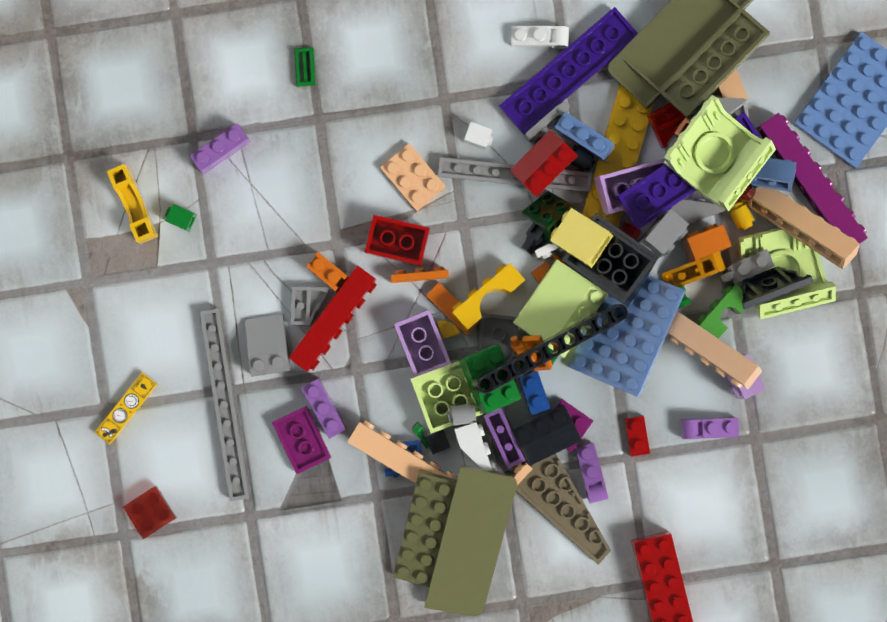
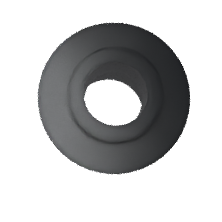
M574 145L572 150L578 157L571 164L583 172L586 169L590 171L595 163L592 160L594 156L580 146L576 147Z

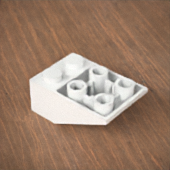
M472 421L470 424L454 427L460 448L480 468L496 471L493 460L489 461L487 456L491 454L488 443H483L481 437L485 435L481 423L477 424L476 421Z

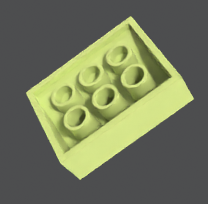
M556 259L513 323L532 336L541 335L544 341L596 313L608 293ZM584 326L581 327V333L585 329ZM566 334L564 341L566 344H569L570 338ZM550 343L548 347L553 350V345ZM569 350L560 355L565 358Z
M459 361L411 378L430 433L453 426V422L448 420L447 411L451 410V406L474 405L476 417L482 415L478 410Z

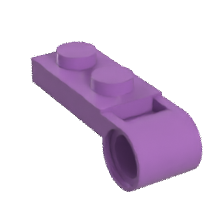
M736 417L681 419L682 439L739 437V420Z
M594 443L575 447L589 504L607 500L608 494Z

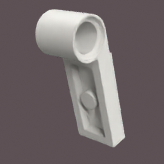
M512 26V47H552L557 49L568 47L569 27Z

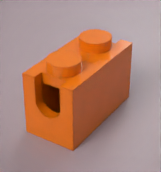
M319 252L306 265L309 270L336 292L348 278L345 273Z

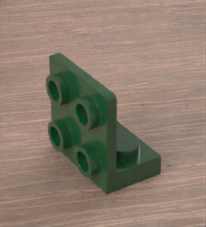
M547 191L522 211V215L541 226L546 242L552 244L550 241L552 231L559 227L564 213L571 208L575 210V206Z

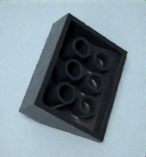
M596 213L592 221L608 230L613 237L593 267L590 268L568 253L562 261L628 308L642 288L659 256Z

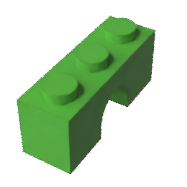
M737 284L728 285L721 292L723 296L719 300L715 299L710 304L709 308L711 310L706 315L703 313L696 321L697 325L718 339L728 329L721 321L722 311L726 308L732 309L736 314H741L744 311L742 306V288Z

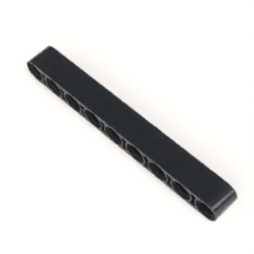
M614 304L603 308L476 376L472 381V388L477 393H490L622 322L628 315L627 308L623 304ZM615 308L618 310L617 318L614 316ZM598 317L602 319L601 326L597 323ZM582 326L586 328L585 335L581 333ZM566 334L570 338L569 344H566L564 341ZM550 343L553 345L552 353L548 351V345ZM533 352L537 355V360L535 362L531 360V354ZM516 361L520 363L519 371H516L514 369V363ZM499 370L503 372V379L501 381L497 378ZM482 379H484L487 383L486 388L484 390L480 387V382Z

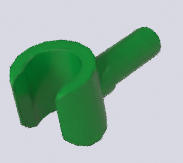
M416 422L412 426V430L427 449L429 445L422 434L425 428L419 422Z

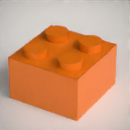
M715 223L703 228V233L697 230L685 235V240L681 241L689 263L732 247L724 225L718 226Z

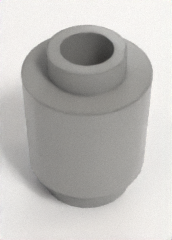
M474 405L451 406V410L447 411L448 420L453 422V426L470 424L472 421H476Z

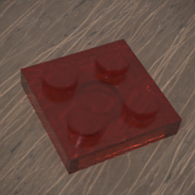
M157 485L123 506L142 539H145L177 518Z

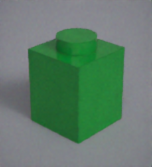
M172 204V207L169 206L166 210L165 221L190 232L197 214Z

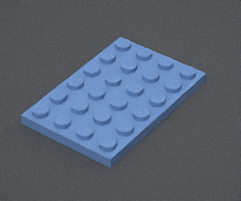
M863 32L859 33L793 123V125L853 169L858 167L887 127V49Z
M648 276L639 293L628 306L626 319L579 344L568 367L639 398L686 291ZM608 294L596 312L609 305L622 303ZM615 308L614 316L617 318L618 310ZM598 317L597 323L599 326L602 325V319L600 317Z

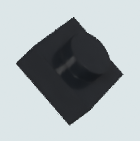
M443 429L426 436L433 455L450 448Z

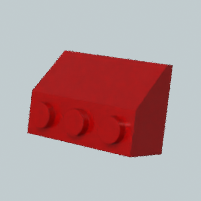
M550 129L510 171L538 197L578 155Z

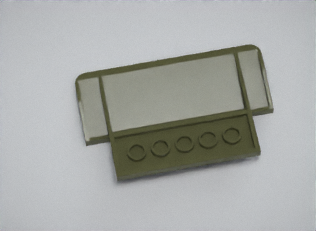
M670 0L609 63L608 71L646 110L660 96H663L688 119L770 35V31L745 11L754 0Z
M461 465L457 480L424 470L419 471L393 577L429 587L424 608L468 616H478L483 612L517 488L516 479L511 475L466 465Z

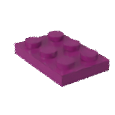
M308 406L272 422L296 474L332 458Z

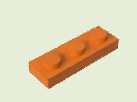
M434 267L433 271L425 272V268L414 269V273L407 274L406 270L395 271V275H391V283L449 278V272L444 270V267Z

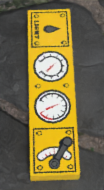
M142 372L95 431V434L110 445L158 383Z

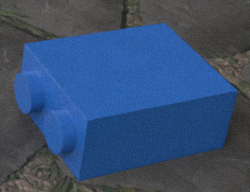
M532 371L517 378L531 415L550 409L538 371Z

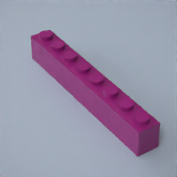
M777 113L757 127L756 130L763 139L766 137L772 140L776 148L774 155L777 159H788L792 162H797L794 183L816 214L821 216L830 225L839 228L842 233L853 237L859 244L868 238L866 229L863 225L857 223L854 212L850 208L847 209L843 203V197L832 188L833 183L828 177L825 178L821 172V166L810 157L809 149L806 146H802L799 141V135L788 126L789 122L786 117Z

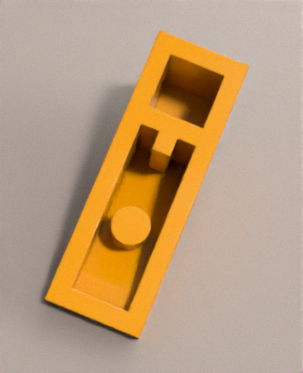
M716 252L664 272L661 275L664 282L681 287L721 272L726 267L720 252Z

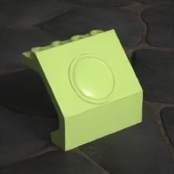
M711 95L703 103L698 114L691 119L685 131L680 133L675 144L667 150L664 164L706 199L729 211L776 148L772 140L766 137L761 139L748 131L724 110L717 97Z
M781 228L738 238L739 248H737L740 261L767 249L775 265L772 268L778 266L786 270L797 271L798 276L805 277L807 274L812 276V284L791 291L786 295L773 298L768 302L755 305L754 308L760 319L836 301V286L833 282H827L819 254Z

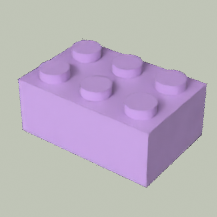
M430 310L394 324L415 377L451 364Z

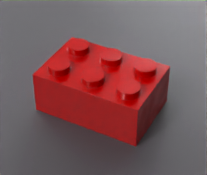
M373 215L365 254L421 267L430 228Z

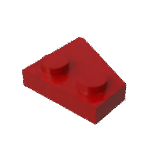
M670 103L647 115L661 148L664 149L669 145L667 144L668 141L675 135L674 133L678 126L686 118Z

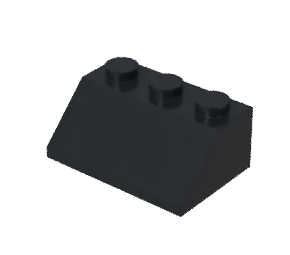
M565 405L512 430L530 466L582 441Z

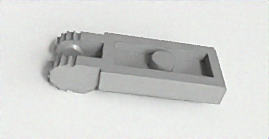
M562 102L527 131L524 138L528 142L532 139L536 141L543 135L541 131L546 126L550 129L557 122V117L561 118L564 112L570 110L569 103Z

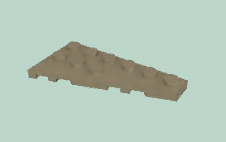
M554 454L531 465L532 470L517 485L516 491L599 565L611 549L558 456Z

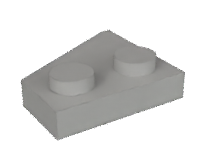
M292 286L290 325H311L329 292V288Z

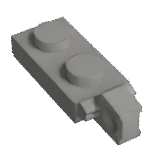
M765 249L732 264L727 268L729 272L720 276L722 283L733 280L735 284L766 271L775 265L768 250Z

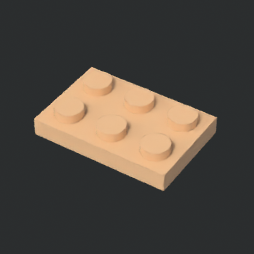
M410 143L380 167L416 211H419L446 188Z

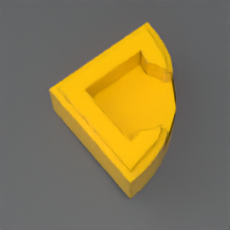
M444 320L437 321L442 339L461 334L453 323Z

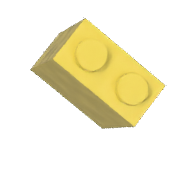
M571 208L562 216V222L559 227L552 231L550 241L592 268L613 235L605 228Z

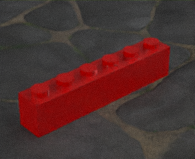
M357 265L295 348L289 359L306 372H309L310 369L314 371L320 363L318 358L321 354H327L332 347L329 345L333 338L337 340L343 332L341 327L344 323L348 325L354 317L352 313L356 307L360 309L366 301L364 296L367 292L371 294L376 288L377 284L375 282L377 279Z

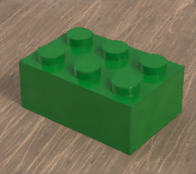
M500 344L491 345L459 359L480 414L491 413L522 399L514 380L490 393H477L472 388V381L476 376L506 361ZM501 370L497 373V378L500 381L503 379V372ZM482 379L480 382V387L484 390L486 388L487 383L484 379Z

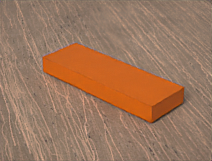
M440 282L426 295L466 335L479 324L480 321L465 332L451 315L454 311L452 307L459 301Z

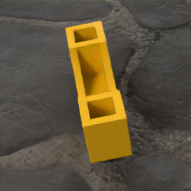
M122 164L106 171L114 190L126 210L129 226L136 242L143 244L159 237L130 167Z
M511 263L507 266L502 264L496 270L497 274L493 278L488 276L481 283L483 286L478 291L474 288L466 295L468 299L464 303L460 300L452 307L454 310L451 313L452 317L465 332L482 318L480 303L486 294L500 291L509 295L525 281Z

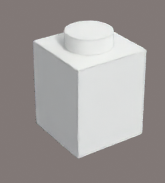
M470 122L464 143L486 150L487 145L491 146L494 135H491L492 129Z

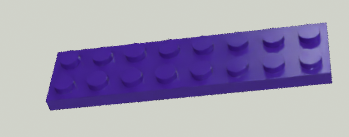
M614 7L501 103L499 108L518 130L525 135L527 131L556 106L565 101L614 59L638 33L617 8Z
M745 112L734 118L748 131L760 138ZM664 164L616 197L635 228L640 229L697 190Z

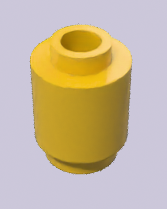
M742 201L733 205L729 214L737 229L742 228L744 231L753 226L752 221L755 219L747 205H744Z

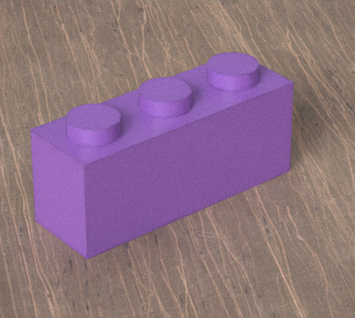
M236 123L191 154L190 157L200 172L206 174L251 141L240 125Z
M320 378L301 388L329 439L347 429Z
M503 407L484 414L485 421L507 468L526 461L513 435V429Z

